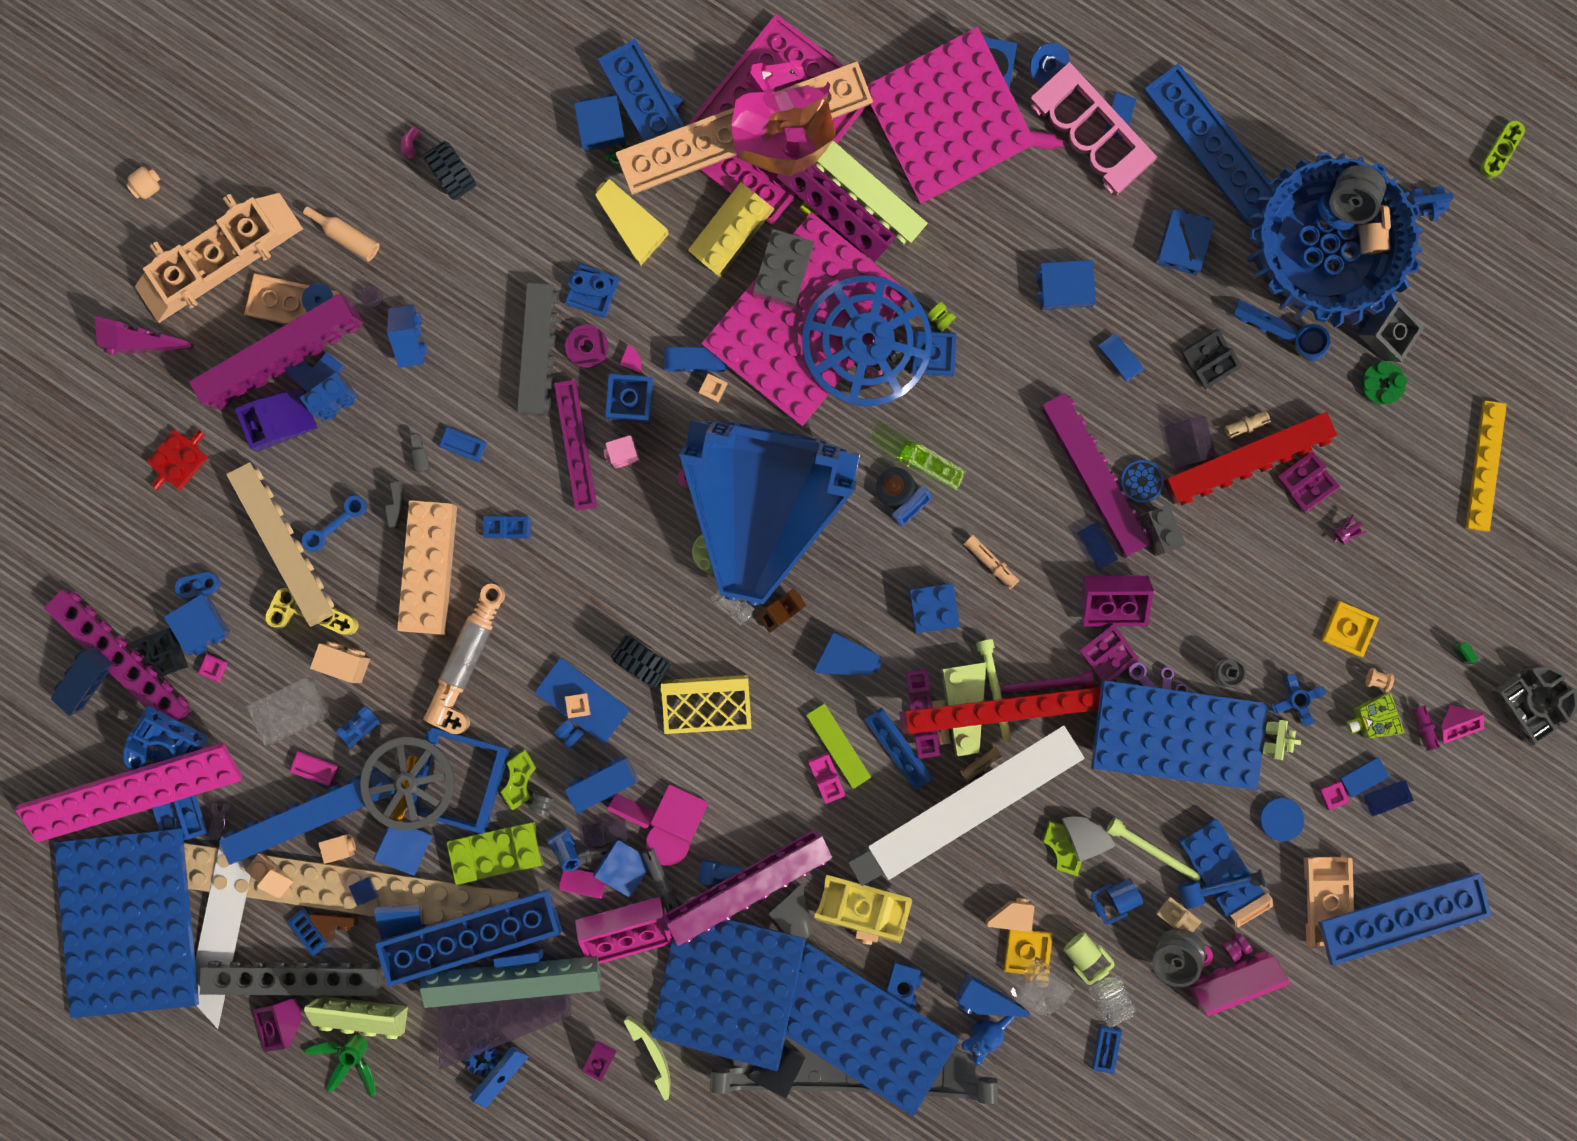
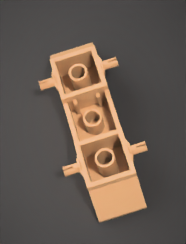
M280 193L257 199L252 197L240 204H237L232 195L228 194L223 200L229 207V210L224 216L216 220V225L184 246L178 245L172 250L163 252L158 242L150 245L156 257L152 263L143 268L145 272L135 285V288L158 323L186 305L189 308H194L193 305H198L195 299L258 258L262 257L263 261L267 260L266 257H271L269 254L270 250L303 230V227Z

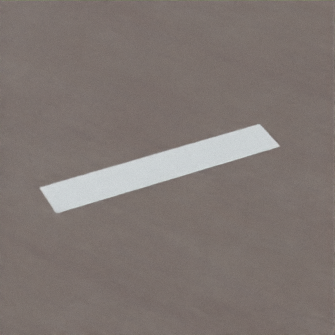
M1062 726L869 846V849L888 880L1082 761L1084 756L1066 727Z

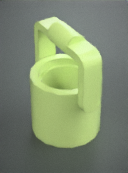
M1085 932L1075 936L1063 949L1074 962V970L1088 985L1103 979L1114 967V960L1101 945L1097 947ZM1103 954L1110 963L1103 966L1094 973V976L1088 979L1082 971L1093 965Z

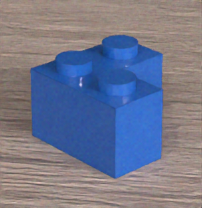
M414 304L389 308L387 334L398 368L424 364V356L428 354L426 343L422 342L420 338L422 337L420 326L423 324L420 312H416Z

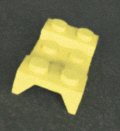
M826 875L824 892L814 918L821 922L843 926L901 944L912 899Z

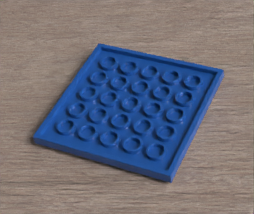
M732 919L719 922L711 930L700 933L686 944L678 946L674 938H672L651 1036L662 1041L777 1071L779 1069L806 938Z

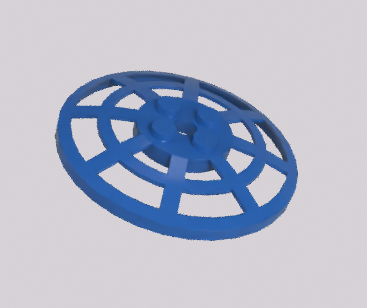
M856 276L832 285L814 302L803 325L802 351L810 374L828 394L851 405L878 406L900 398L920 380L930 359L932 336L929 321L923 307L904 287L882 277ZM857 282L877 283L875 294H860L850 298L846 296L842 287ZM885 285L901 292L915 307L904 313L897 304L883 297ZM834 293L840 304L830 313L825 324L813 322V317L819 306L829 295ZM859 301H873L870 313L858 314L852 304ZM881 304L890 307L897 313L898 317L888 322L880 316ZM845 309L851 318L845 328L832 326L836 316L841 310ZM920 315L925 329V350L913 347V331L909 320ZM904 324L907 334V345L895 342L893 329ZM810 330L823 333L822 343L827 359L816 366L812 360L809 347ZM829 334L842 337L843 349L832 355L829 345ZM864 334L873 336L874 343L868 346L863 343L862 336ZM892 350L904 353L901 362L895 369L891 370L886 358ZM910 356L923 359L915 376L901 388L895 376L904 369ZM848 357L851 361L858 364L855 376L846 372L839 366L838 362ZM878 364L884 374L877 378H863L866 366ZM832 367L841 377L853 383L850 395H846L833 388L824 380L820 373ZM888 381L893 391L892 394L880 398H858L861 385H877Z

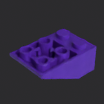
M302 388L256 400L235 408L251 450L259 452L318 428L314 417L300 399L304 395Z

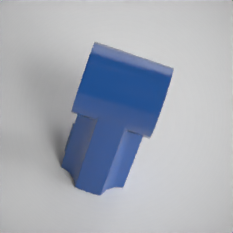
M565 827L548 837L547 842L553 853L557 856L561 868L564 871H574L577 869L581 861L575 850L574 845L576 843L570 831Z
M701 860L699 883L717 885L742 871L744 867Z

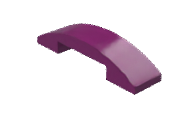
M927 669L905 672L910 710L932 708ZM936 731L914 733L918 759L940 756Z

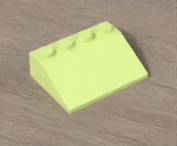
M321 995L304 1008V1012L312 1026H318L319 1030L332 1031V1028L341 1029V1032L346 1034H352L354 1031L363 1032L364 1036L384 1034V1037L388 1039H397L398 1036L405 1033L408 1006Z

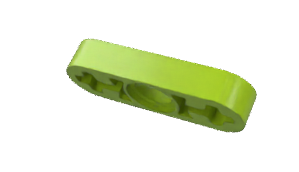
M1511 121L1503 127L1480 167L1481 174L1485 178H1495L1505 168L1525 133L1524 125L1521 122ZM1515 128L1516 134L1508 140L1507 138L1512 132L1510 129ZM1503 144L1507 147V155H1501L1498 152V145ZM1495 159L1499 160L1498 162H1496L1494 166L1495 170L1493 172H1490L1489 165H1491L1495 161Z

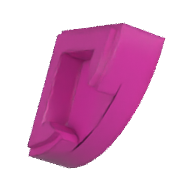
M628 345L620 366L640 374L642 369L640 356L633 347Z

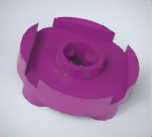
M580 325L574 328L569 337H567L565 351L574 365L590 369L599 366L606 360L609 344L605 334L593 325ZM585 341L593 345L590 352H586L584 349L581 350V346H584Z

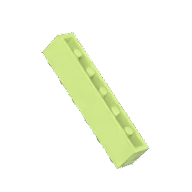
M834 141L814 164L897 236L895 240L900 244L909 246L928 224Z

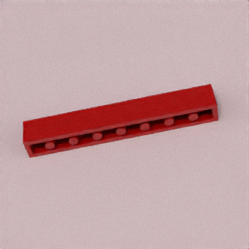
M1325 412L1164 480L1173 504L1180 502L1181 506L1194 501L1192 497L1200 494L1202 498L1213 493L1212 488L1220 485V488L1223 489L1232 485L1233 479L1240 477L1242 481L1252 477V471L1259 469L1260 472L1271 469L1273 468L1271 463L1279 461L1282 464L1293 459L1291 455L1298 452L1300 456L1313 451L1311 447L1317 444L1321 448L1332 443L1331 438L1338 435L1328 412Z

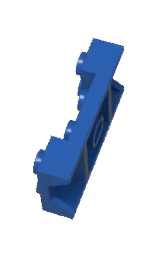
M1212 818L1204 827L1193 834L1177 841L1206 887L1251 876V873L1228 839L1229 836L1216 818ZM1250 885L1211 896L1224 916L1230 917L1265 893L1260 886L1254 887Z

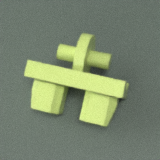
M1288 721L1267 722L1266 734L1277 735L1276 744L1265 742L1263 754L1273 756L1274 759L1283 760L1285 743H1288L1287 752L1293 753L1294 744L1301 745L1300 740H1295L1296 731L1289 730V736L1286 739Z

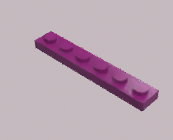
M569 380L554 383L575 510L598 508L577 381Z

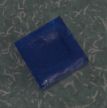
M371 877L349 886L357 906L379 897Z

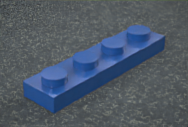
M882 707L864 719L915 790L933 779Z

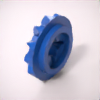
M487 1040L472 1042L464 1054L463 1060L465 1061L466 1069H469L473 1075L484 1076L489 1074V1071L499 1062V1052L496 1046ZM484 1050H486L484 1053V1058L488 1062L483 1061L481 1064H479V1066H477L478 1058L475 1057V1055H480L481 1053H483Z

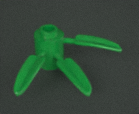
M350 1036L343 1046H338L337 1042H325L312 1045L304 1051L307 1055L338 1053L340 1051V1062L328 1082L327 1093L332 1092L340 1084L349 1071V1067L359 1064L358 1071L371 1098L375 1096L376 1087L371 1069L368 1064H363L361 1060L368 1049V1043L362 1036Z

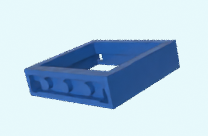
M432 727L431 731L428 730L424 740L436 746L439 737L442 736L497 752L477 823L444 813L435 820L484 834L488 828L511 748L462 734H452L441 728ZM433 754L430 755L418 772L417 778L429 775L434 758ZM426 783L420 784L418 787L424 790ZM412 793L418 816L426 818L434 812V810L420 807L422 798Z

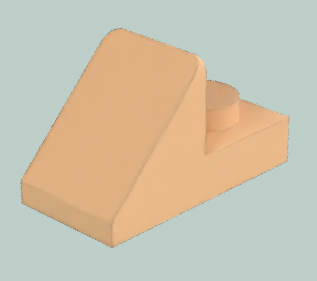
M259 853L245 869L250 876L259 882L257 885L259 889L277 898H281L294 882L292 878L262 853Z

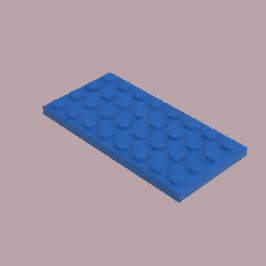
M1102 680L1091 768L1258 790L1268 703Z
M807 943L805 946L786 1036L914 1117L960 1038L813 945Z

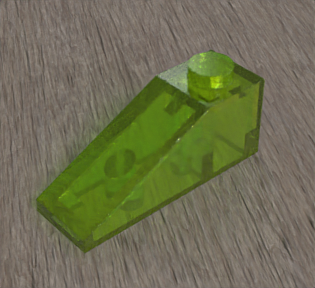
M908 440L904 441L896 457V460L911 469L954 490H958L967 472L923 445Z

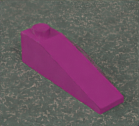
M98 316L95 318L97 345L104 348V353L117 356L118 352L134 354L194 348L192 343L160 333L154 335L153 332L138 327L134 330L133 327L125 325V323Z

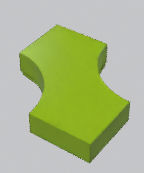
M526 750L507 761L510 778L507 786L500 793L511 810L516 809L531 799L528 791V781L533 771L538 767Z
M1048 820L1042 842L1049 845L1055 853V869L1078 876L1082 861H1077L1070 840L1067 839L1064 826Z

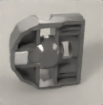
M1553 667L1523 668L1491 690L1528 745L1537 744L1556 731V727L1572 720L1577 711L1576 690L1564 681L1566 678L1565 674ZM1527 674L1533 684L1528 687L1524 680L1520 678L1521 675ZM1559 683L1563 690L1555 694L1551 689ZM1545 698H1550L1549 707L1544 705ZM1522 703L1525 710L1533 716L1527 719L1524 712L1517 706ZM1553 712L1558 720L1553 723L1547 713Z

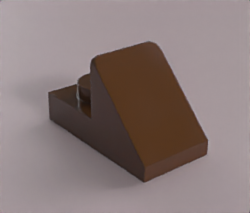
M314 912L309 916V920L328 943L334 941L336 926L338 930L347 931L351 930V927L358 925V916Z

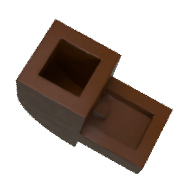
M793 588L779 600L764 609L757 617L767 631L771 633L807 605Z

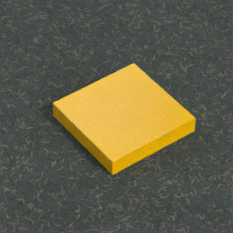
M1337 601L1321 641L1363 658L1379 618L1346 603Z
M1008 929L1003 971L1048 977L1053 933L1037 930L1026 932Z

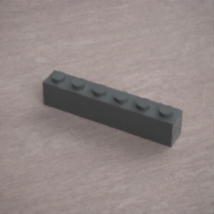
M527 283L517 412L522 415L546 416V411H550L551 407L548 389H552V376H549V371L554 366V355H551V346H555L556 336L552 331L553 325L557 324V312H554V305L558 304L559 292L556 291L553 284Z

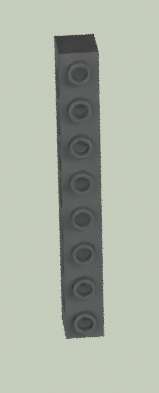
M209 961L208 965L200 968V995L377 996L381 993L382 966H375V962H363L362 966H353V962H340V965H331V962H318V965H309V962L301 961L296 962V965H287L286 961L274 962V965H266L265 961H254L252 965H244V961H231L230 965H222V961ZM222 972L229 975L228 983L221 979ZM244 972L251 975L250 983L244 980ZM266 972L273 975V983H269L266 980ZM288 973L295 975V983L288 981ZM310 973L316 974L318 978L317 983L310 981ZM332 973H336L339 976V983H334L331 980ZM354 973H358L361 976L362 982L360 984L354 982Z

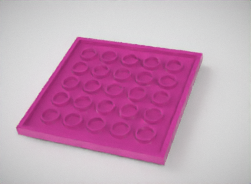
M978 27L867 85L873 100L870 106L920 205L1036 144Z

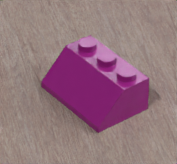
M1149 575L1084 576L1081 593L1083 627L1111 626L1113 624L1115 626H1148L1154 593Z

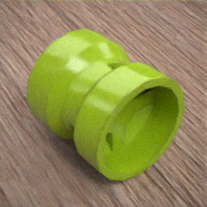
M940 302L927 314V318L930 321H934L941 332L957 318L952 312L946 310V305L943 302Z

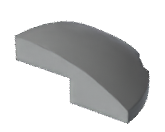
M1079 816L1061 818L1067 839L1071 840L1077 861H1084L1115 847L1111 836L1100 824L1097 825L1089 821L1088 818Z

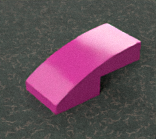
M828 752L808 760L825 804L846 796Z

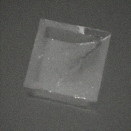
M1036 956L1012 988L1011 993L1013 1000L1033 1013L1047 1017L1064 1006L1075 991V987L1071 979Z

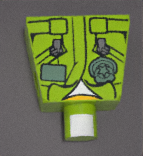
M1391 693L1380 694L1354 708L1356 719L1346 722L1350 734L1361 731L1364 738H1377L1405 733Z

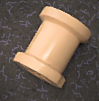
M1371 668L1367 674L1365 684L1367 687L1375 686L1382 688L1384 692H1389L1394 683V674H1384L1376 671L1375 668Z

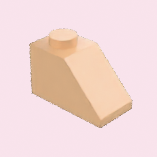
M1016 898V901L1010 900L988 917L985 924L987 927L1032 932L1034 905L1029 903V899Z

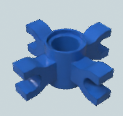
M1295 674L1284 676L1283 680L1289 693L1286 696V700L1271 705L1273 713L1278 714L1290 708L1295 709L1298 712L1302 726L1313 724L1314 720L1308 707L1311 704V700L1327 695L1324 687L1318 686L1309 691L1300 690ZM1297 694H1300L1303 698L1302 704L1299 706L1294 702Z

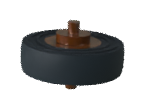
M898 467L890 468L879 476L876 483V492L880 500L885 504L899 507L915 493V481L908 471Z

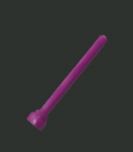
M1088 670L1075 677L1000 685L1001 694L1073 685L1093 688L1094 678L1092 670Z

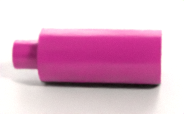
M1030 131L1036 142L1032 147L1054 150V147L1062 148L1063 139L1056 138V134Z

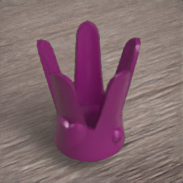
M1352 514L1341 528L1333 531L1337 538L1333 542L1339 541L1342 545H1345L1350 539L1367 533L1358 529L1362 526V522L1359 521L1352 525L1354 521V515Z

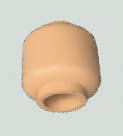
M140 167L127 178L128 183L126 185L137 199L139 197L148 199L160 189L158 183L160 177L153 169L148 170L145 167Z

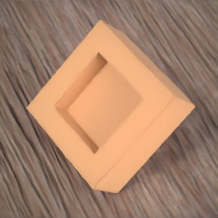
M708 373L699 394L719 403L728 383Z
M588 693L565 697L568 718L591 715Z

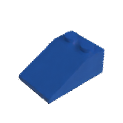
M969 973L966 974L955 994L958 1001L957 1004L960 1005L959 1008L969 1014L972 1011L980 1015L1028 1017L1030 1014L1023 1004Z

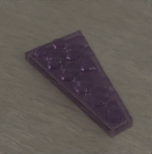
M571 994L438 1007L439 1070L571 1017Z

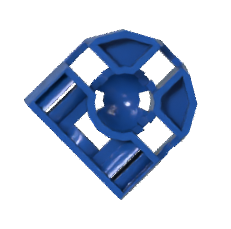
M147 706L126 739L123 751L124 763L131 771L150 765L146 762L147 759L151 760L153 758L155 759L154 763L197 751L203 747L208 736ZM153 745L154 749L150 751L148 746Z

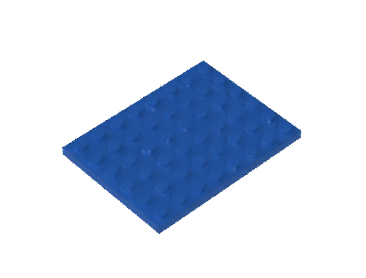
M183 828L55 842L70 1018L199 1005Z

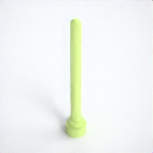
M993 639L977 642V650L983 655L986 662L993 699H1002L992 653H994L993 648H995ZM1008 721L999 722L1003 741L1010 743L1012 737Z
M1116 817L1110 821L1106 832L1110 835L1122 836L1192 880H1200L1201 877L1196 871L1127 830L1126 826L1123 825V821Z

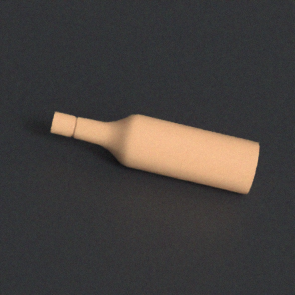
M308 206L304 209L303 214L319 223L328 237L368 262L374 258L379 249L378 242L338 217H325Z

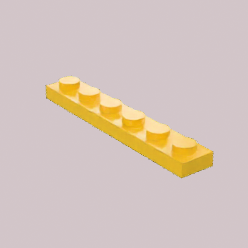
M1482 402L1465 529L1483 532L1490 531L1507 406L1505 403Z

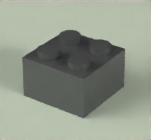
M1397 300L1389 307L1385 305V309L1375 315L1372 314L1358 335L1384 361L1402 362L1423 331L1424 326Z

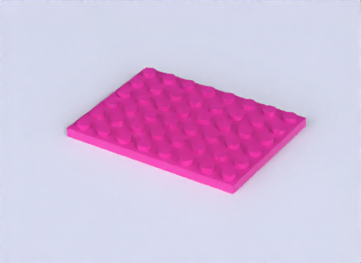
M775 14L688 125L735 108L736 100L742 95L757 93L750 85V71L753 64L764 63L767 66L790 63L791 60H802L801 66L805 77L776 86L773 90L775 92L844 67V65L778 14ZM867 106L833 118L836 138L833 141L838 144ZM737 155L699 169V171L730 195L739 183L742 182L771 205L774 211L765 221L770 226L776 222L797 195L776 177L777 173L738 159Z
M812 212L792 234L815 241L795 309L754 297L753 291L757 281L756 278L701 343L703 347L801 427L829 395L810 374L802 351L803 325L814 302L832 285L856 276L882 277L899 284ZM857 282L842 287V290L848 298L860 294H875L877 283ZM885 285L883 297L888 298L901 308L908 298L896 289ZM834 293L829 295L819 306L813 317V322L825 324L830 313L840 304ZM859 301L852 305L858 314L870 313L873 301ZM881 304L879 315L889 322L896 312L885 304ZM845 309L841 310L836 316L832 326L845 328L851 320ZM810 330L809 347L812 360L816 366L827 359L822 343L823 333ZM829 334V345L832 355L843 349L842 337ZM870 334L862 336V341L865 345L869 346L874 340ZM848 357L838 362L839 366L846 372L855 364ZM832 367L820 373L824 380L833 388L843 378Z

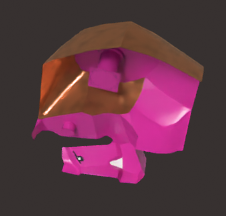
M791 60L790 63L767 66L764 63L753 64L750 71V85L757 93H748L737 99L731 127L737 158L762 169L785 176H792L814 165L836 138L827 98L831 86L830 83L827 81L826 85L822 88L805 86L787 89L778 94L773 91L776 86L805 77L801 66L802 60Z

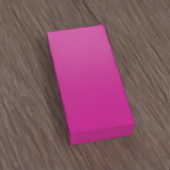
M297 751L289 772L331 787L339 766Z

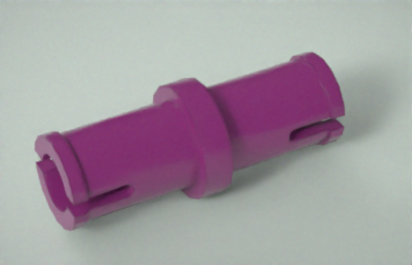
M1424 705L1414 708L1412 711L1419 726L1417 728L1418 733L1421 732L1426 751L1441 746L1434 731V728H1436L1435 724H1432L1427 706Z

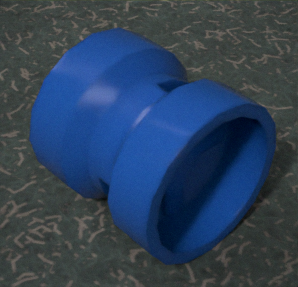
M568 719L554 732V735L557 738H561L564 741V745L570 749L583 737L584 733L580 729H576L574 723Z

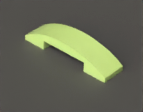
M629 1015L625 1018L624 1023L633 1041L642 1037L660 1072L654 1081L665 1101L669 1099L671 1087L670 1073L665 1055L657 1040L651 1036V1032L642 1023Z

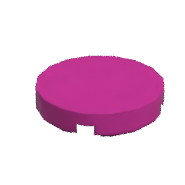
M656 827L650 830L646 839L647 850L649 851V848H654L660 864L668 866L677 864L684 859L690 843Z

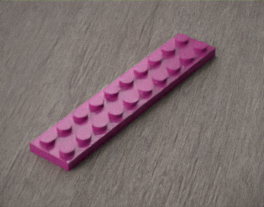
M223 742L17 805L15 811L36 843L240 782L242 774Z

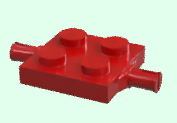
M174 429L146 461L159 475L150 484L151 487L158 491L164 482L167 481L181 490L209 458L197 445L206 434L198 429L191 438H188Z

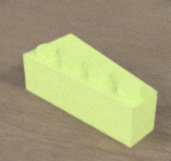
M986 662L941 669L947 706L983 701ZM981 725L951 729L956 756L979 753Z

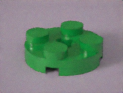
M1382 361L1370 366L1361 377L1362 393L1372 404H1392L1402 397L1407 384V378L1398 366ZM1379 379H1386L1388 387L1381 389L1379 387L1381 384Z

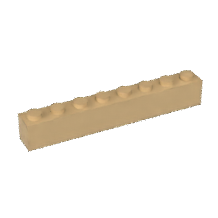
M248 463L226 474L309 626L311 627L334 615L331 610L334 604L329 595L324 597L321 592L324 586L319 577L314 578L310 571L314 570L309 559L304 560L300 554L304 550L298 540L293 541L291 534L294 532L288 521L283 523L280 516L284 514L279 504L273 505L270 498L274 497L268 485L265 487L262 485L260 480L264 479L259 468L254 469L251 463Z

